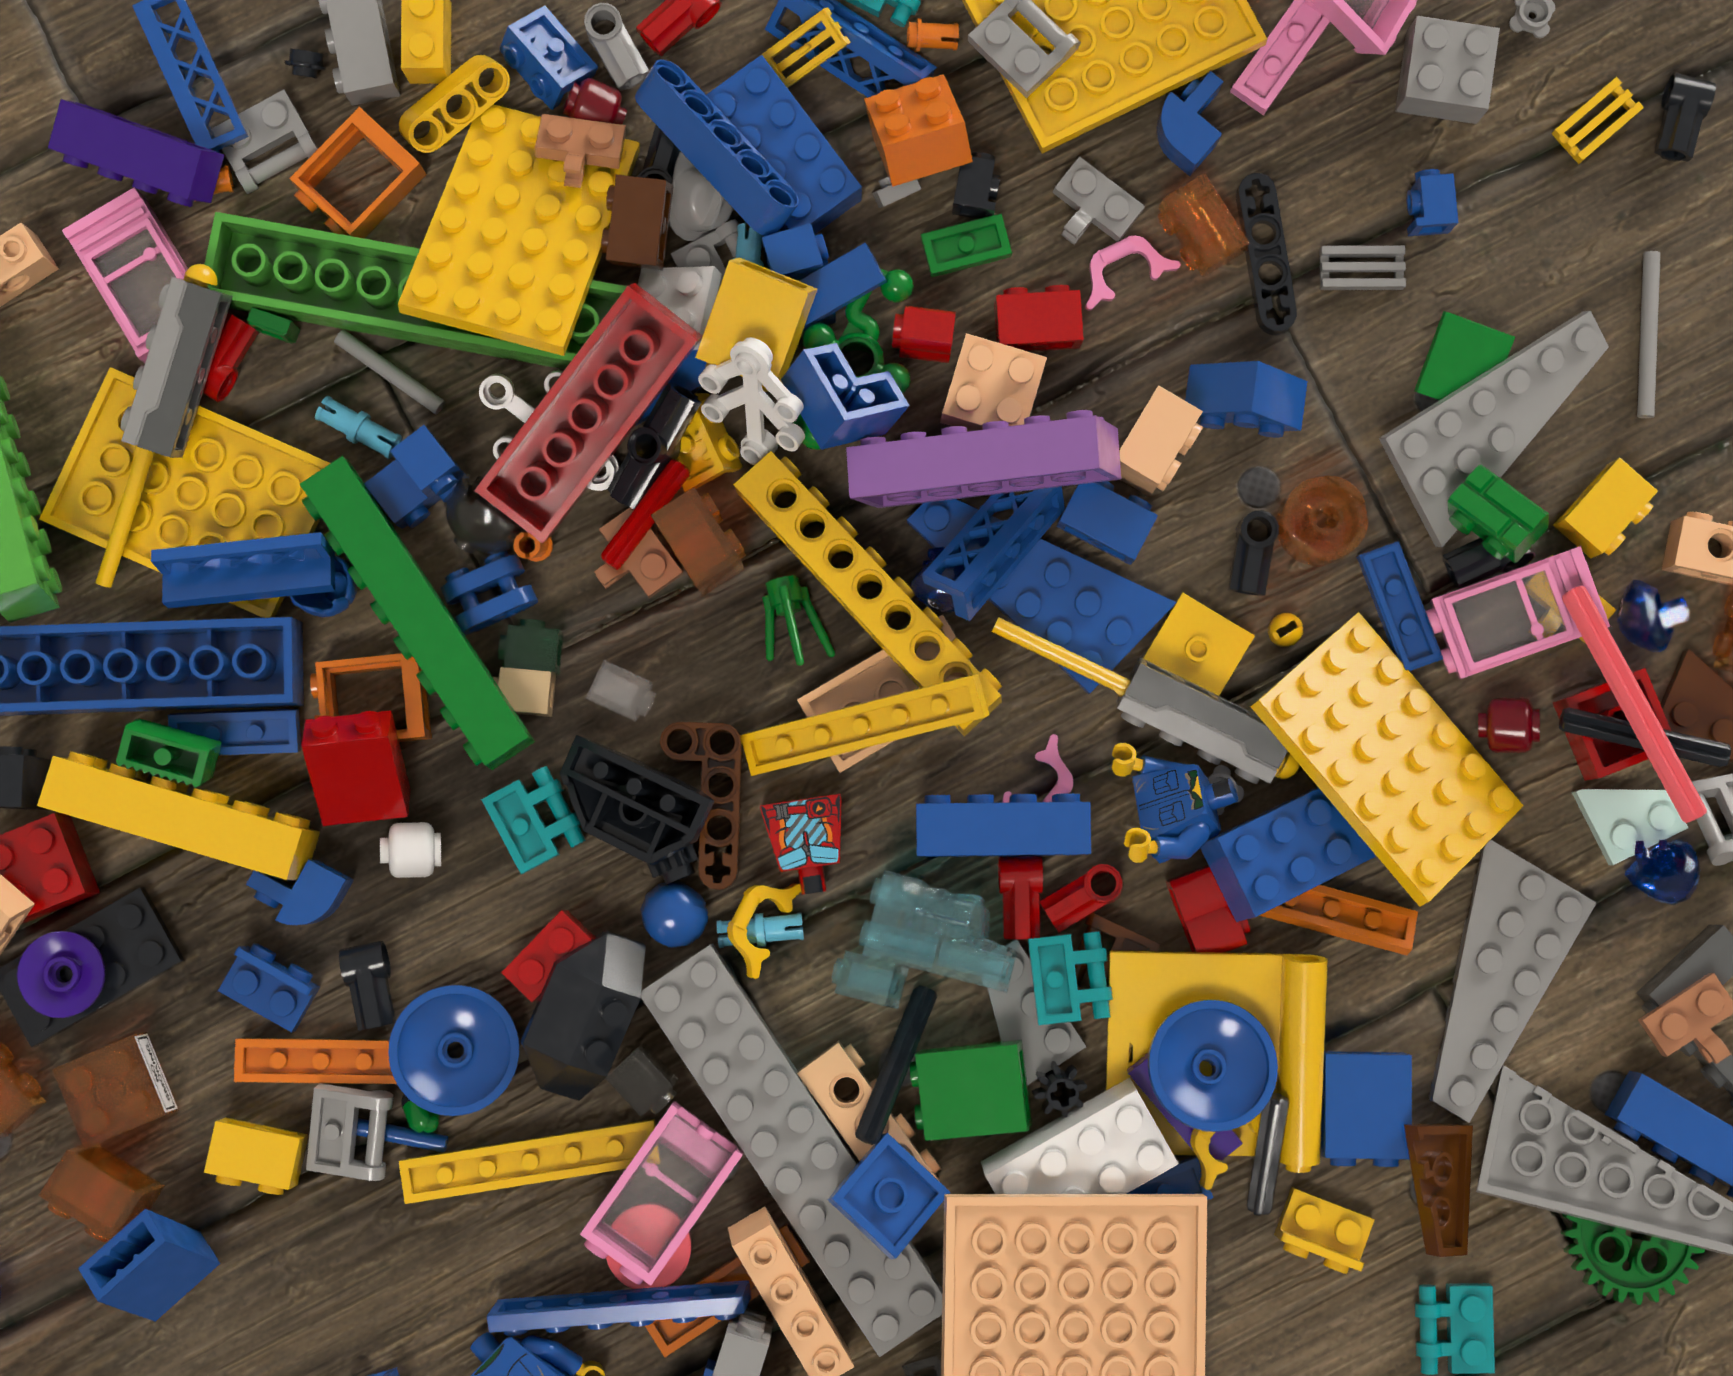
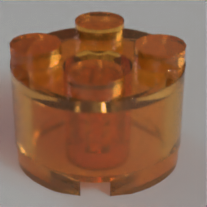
M1320 476L1303 481L1284 498L1278 508L1276 520L1279 524L1277 538L1280 544L1291 557L1307 565L1326 566L1342 559L1358 547L1368 529L1366 503L1363 495L1352 483L1337 476ZM1321 513L1327 516L1325 520L1326 526L1322 529L1316 525V517Z

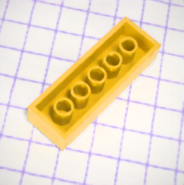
M70 751L68 758L52 757L37 804L39 807L285 880L298 879L308 859L312 860L320 835V831L309 828L311 820L276 812L273 818L268 816L270 811L268 807L235 800L232 806L228 804L230 796L193 788L192 793L187 792L189 785L186 786L184 782L177 783L176 780L172 779L169 781L166 777L161 779L157 776H152L151 781H148L149 772L144 774L142 770L135 771L133 767L127 769L125 765L119 767L111 763L108 769L106 768L108 760Z

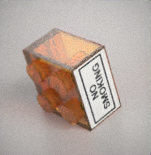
M147 1032L128 1036L52 1069L84 1150L179 1111Z

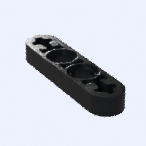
M1253 173L1247 175L1240 183L1236 192V203L1256 320L1259 327L1265 333L1281 335L1294 324L1297 317V308L1277 191L1274 182L1269 176L1262 173ZM1252 185H1257L1258 191H1265L1266 194L1260 200L1261 214L1249 218L1248 214H1254L1256 204L1254 197H1247L1246 193L1249 192ZM1267 210H1270V214L1263 213V212H1265V211H1267ZM1257 224L1270 226L1274 232L1273 241L1266 245L1257 243L1251 235L1252 228ZM1265 264L1275 265L1281 273L1280 282L1275 285L1263 283L1258 275L1259 268ZM1283 290L1284 295H1279L1276 302L1278 310L1280 312L1286 311L1287 316L1282 319L1280 325H1276L1274 318H1267L1266 316L1273 307L1272 297L1269 296L1263 299L1262 294L1273 295Z

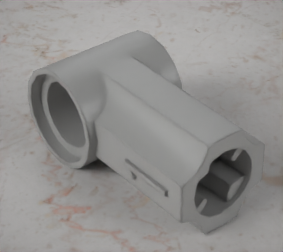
M609 3L593 5L588 9L584 20L589 42L599 54L619 91L631 89L642 83L649 73V69L626 30L620 12ZM602 20H609L615 24L613 31L605 35L596 33L593 28Z

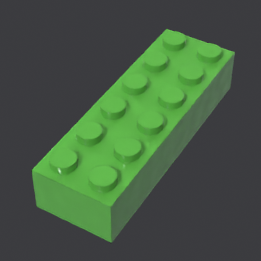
M0 376V614L10 623L60 608L56 594L62 592V586L55 568L49 569L46 554L52 553L51 545L45 530H39L35 516L41 515V509L35 492L33 490L28 491L25 477L31 476V472L24 453H18L15 439L20 438V431L13 414H7L4 402L10 400V395L3 377Z

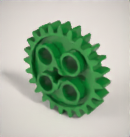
M1562 1214L1564 1218L1572 1221V1227L1563 1229L1560 1233L1573 1238V1243L1566 1246L1563 1250L1565 1253L1577 1254L1579 1257L1572 1263L1571 1268L1576 1271L1587 1269L1582 1282L1591 1285L1599 1280L1597 1293L1606 1296L1613 1288L1614 1300L1621 1303L1625 1300L1628 1292L1631 1302L1637 1305H1641L1644 1292L1648 1299L1655 1303L1659 1302L1658 1289L1660 1288L1666 1294L1675 1295L1672 1281L1676 1280L1687 1285L1689 1281L1683 1273L1685 1267L1694 1270L1699 1268L1690 1259L1691 1254L1705 1252V1249L1641 1233L1639 1238H1631L1626 1235L1625 1229ZM1610 1236L1616 1245L1615 1252L1611 1258L1604 1260L1600 1256L1599 1245L1604 1238ZM1653 1248L1657 1253L1658 1261L1653 1269L1646 1271L1641 1263V1257L1647 1249ZM1628 1257L1629 1268L1623 1270L1622 1265Z

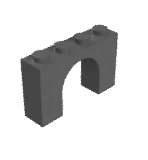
M1709 924L1637 992V995L1645 1002L1641 1006L1646 1014L1708 973H1715L1721 984L1724 985L1733 976V935L1724 925ZM1693 1040L1679 1049L1688 1057L1694 1055L1704 1066L1700 1070L1703 1076L1716 1088L1720 1089L1723 1086L1733 1097L1732 1055L1715 1064L1714 1062L1708 1063L1704 1059Z

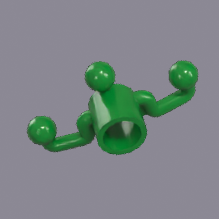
M881 269L887 280V283L880 286L883 296L895 303L908 299L914 288L911 276L899 269L889 272ZM872 291L846 305L845 314L849 323L838 340L833 329L827 324L814 323L804 331L802 339L805 349L837 343L843 355L854 350L867 352L873 357L874 364L872 369L863 376L889 371L902 393L909 388L911 378L907 368L898 363L884 365L883 351L877 342L880 335L879 325L875 319L862 312ZM800 414L792 423L798 425L804 431L805 439L802 443L807 448L819 450V445Z

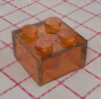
M693 487L651 514L657 528L702 597L744 570L741 561L746 556L744 548L731 528L723 532L718 525L723 519L708 493L700 497Z
M96 1143L87 1147L80 1145L66 1150L38 1196L49 1202L47 1207L54 1214L65 1219H71V1217L86 1225L84 1230L87 1234L99 1241L108 1242L144 1209L150 1210L165 1185Z

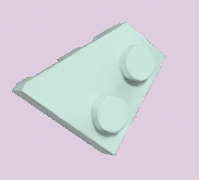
M1579 789L1571 792L1608 865H1615L1688 829L1687 824L1682 821L1666 790Z

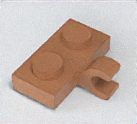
M542 114L535 144V156L537 158L565 161L563 168L564 172H566L564 186L581 188L585 165L619 169L626 137V125Z
M629 507L599 529L608 544L634 509ZM651 528L620 569L616 570L605 563L594 571L605 589L630 572L649 599L683 575L679 566Z
M1708 973L1638 1019L1664 1057H1668L1692 1040L1708 1063L1714 1062L1717 1064L1731 1055L1723 1041L1711 1030L1713 1026L1733 1014V1000L1715 973Z

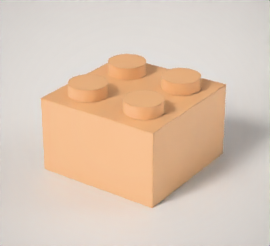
M966 333L940 423L953 427H967V431L983 430L982 424L992 421H1007L1009 426L1024 425V418L1030 417L1047 357Z
M1158 385L1119 450L1120 480L1148 497L1152 495L1156 488L1164 491L1181 465V462L1175 459L1176 455L1179 452L1185 456L1203 426L1196 423L1203 411Z

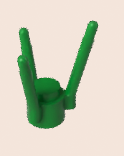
M784 576L766 582L768 595L763 596L762 600L765 608L767 661L774 659V610H776L777 616H785L796 664L798 666L804 664L802 646L794 613L801 611L800 604L803 605L828 657H834L835 651L811 603L808 588L800 587L798 576Z

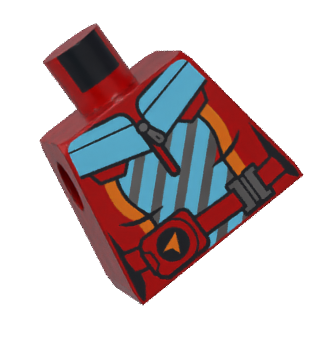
M841 794L760 805L761 814L780 872L798 870L801 895L827 891L823 866L840 864Z

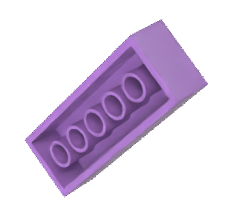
M1077 410L1066 413L1067 419L1051 421L1050 416H1031L1024 418V425L1009 426L1007 421H992L983 423V430L967 432V427L954 426L941 429L942 435L926 437V432H907L901 434V440L886 442L885 437L863 438L860 440V446L846 447L849 497L876 508L1120 480L1121 466L1118 428L1106 422L1103 417L1093 416V411Z

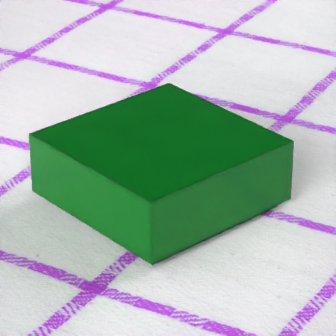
M254 307L251 308L247 318L248 324L259 333L290 344L296 343L300 333V329L291 320Z

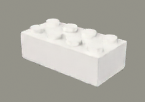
M1130 1078L1085 1102L1083 1107H1077L1069 1111L1066 1118L1062 1115L981 1161L985 1177L995 1194H1127L1179 1164Z

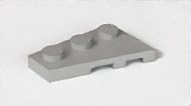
M1014 939L980 961L1001 1042L1022 1040L1027 1085L1038 1079L1036 1076L1037 1071L1043 1074L1049 1072L1052 1061L1060 1065L1086 1048L1071 1022L1038 1026L1030 959L1017 939Z

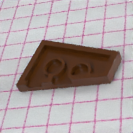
M1690 649L1683 650L1660 703L1671 731L1729 744L1731 746L1729 762L1733 763V688Z
M1404 1124L1426 1254L1437 1257L1467 1255L1473 1125Z

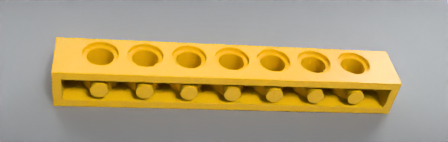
M770 451L733 484L743 501L918 688L945 682L946 678L952 673H962L966 676L978 673L989 714L1002 703V696L998 692L1002 688L999 681L986 668L979 672L971 664L969 659L973 655L957 637L950 641L940 631L944 624L929 607L922 611L911 600L915 596L913 590L899 576L894 580L890 578L882 569L887 565L886 562L871 546L864 550L854 539L858 535L857 531L843 516L836 520L826 510L830 503L816 487L812 486L808 490L798 480L802 474L791 460L786 456L779 460ZM783 492H792L797 496L794 504L788 508H779L775 505L777 496ZM817 521L825 525L823 533L817 538H807L803 535L804 527L810 522ZM841 551L851 553L853 561L848 567L838 569L831 565V559L836 553ZM874 581L882 586L881 593L874 599H865L859 595L861 586L866 582ZM895 612H905L911 617V621L906 628L894 630L887 625L889 617ZM925 642H932L940 648V652L935 659L924 661L916 656L917 648ZM984 718L954 726L965 737Z

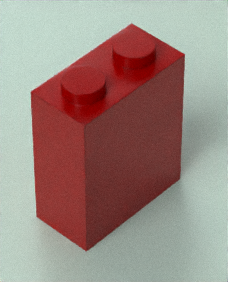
M392 710L381 712L365 711L360 714L334 717L320 716L316 719L305 720L301 747L323 826L408 817L411 789Z

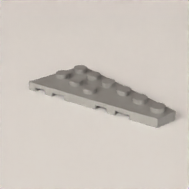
M1582 311L1379 438L1435 547H1443L1457 531L1449 521L1450 515L1448 514L1447 501L1451 494L1481 464L1501 478L1609 348L1591 311Z
M1490 840L1480 850L1481 857L1477 874L1474 876L1472 886L1474 891L1469 915L1465 920L1453 978L1454 988L1450 1006L1448 1005L1445 1017L1447 1022L1442 1046L1438 1051L1429 1094L1430 1101L1468 1123L1474 1116L1596 905L1595 901L1493 840Z
M1504 1065L1501 1067L1476 1188L1477 1193L1733 1256V1202L1703 1184L1696 1183L1676 1171V1168L1663 1160L1656 1159L1638 1148V1145L1583 1112L1573 1109L1538 1085L1535 1086L1518 1076L1516 1072Z

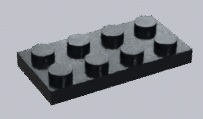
M140 887L65 930L80 934L89 939L97 947L104 961V985L99 997L88 1009L71 1017L53 1018L45 1016L29 1006L20 992L17 980L18 965L22 955L0 967V992L32 1048L39 1046L183 963L185 959L145 887ZM64 966L60 971V977L65 982L71 980L72 970L70 967Z

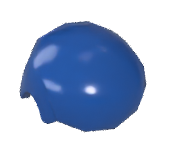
M335 556V591L290 596L293 604L305 612L319 617H332L348 609L357 594V585L347 571L351 567L350 563Z
M675 881L668 885L666 883L657 884L646 894L640 909L643 925L647 933L658 943L670 948L689 946L703 934L708 921L706 902L702 896L693 888L680 881Z

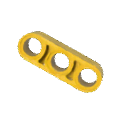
M476 55L470 58L403 113L399 121V131L402 137L417 151L423 153L436 151L505 95L510 85V76L507 70L486 55ZM487 68H493L494 77L492 82L487 86L480 87V74ZM460 94L462 96L460 108L455 112L448 113L446 110L447 101L452 96ZM429 121V133L423 138H414V129L418 123Z

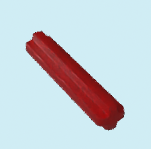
M675 459L668 463L601 553V558L607 565L616 570L623 566L689 477V469L684 464Z

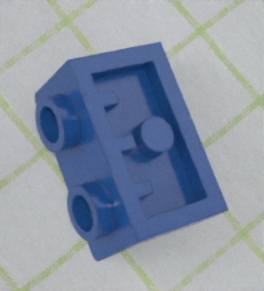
M545 5L509 25L500 46V52L503 54L506 63L511 68L517 70L529 84L533 94L543 100L551 110L559 106L563 95L571 90L573 83L580 85L584 79L592 78L598 69L597 64Z
M253 943L251 947L238 946L234 953L237 958L218 991L291 1033L295 1032L320 989V986L311 982L313 974L295 964H290L286 968L274 961L276 954L260 944Z

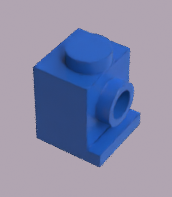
M1427 169L1415 173V183L1411 190L1407 192V211L1409 215H1414V221L1407 228L1408 237L1448 234L1459 223L1454 173L1440 174L1438 169Z

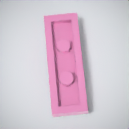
M1294 0L1268 36L1266 45L1257 51L1232 86L1230 93L1264 116L1330 24V21L1310 0Z

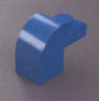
M1212 71L1209 72L1202 82L1199 79L1193 80L1180 98L1173 92H1170L1157 121V139L1163 153L1189 176L1196 171L1215 149L1222 136L1221 132L1200 116L1218 95L1224 82Z
M308 859L294 886L278 877L253 870L246 885L256 890L254 898L273 908H277L279 903L283 905L275 921L287 925H307L320 922L332 915L342 903L354 879L318 860Z

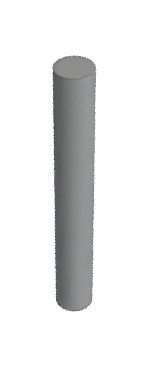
M343 329L338 333L334 343L435 415L442 410L445 400Z

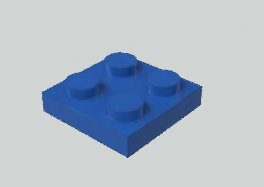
M885 1133L882 1134L880 1141L870 1148L827 1200L892 1260L899 1256L944 1201V1194H950L951 1192L892 1136Z

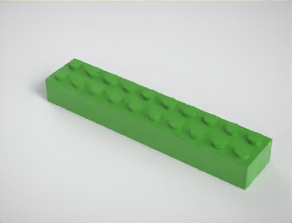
M215 212L204 264L214 270L218 280L217 286L208 284V288L233 296L229 309L250 312L251 308L254 307L285 319L566 369L627 287L592 280L565 356L400 313L398 302L419 253V248Z

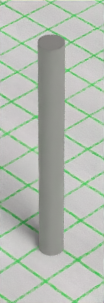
M1646 251L1643 253L1638 418L1655 417L1660 252Z

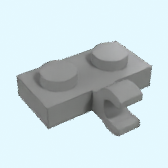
M1080 156L1053 190V194L1077 211L1065 225V230L1061 234L1073 245L1081 238L1091 223L1116 242L1120 241L1145 208L1142 203Z

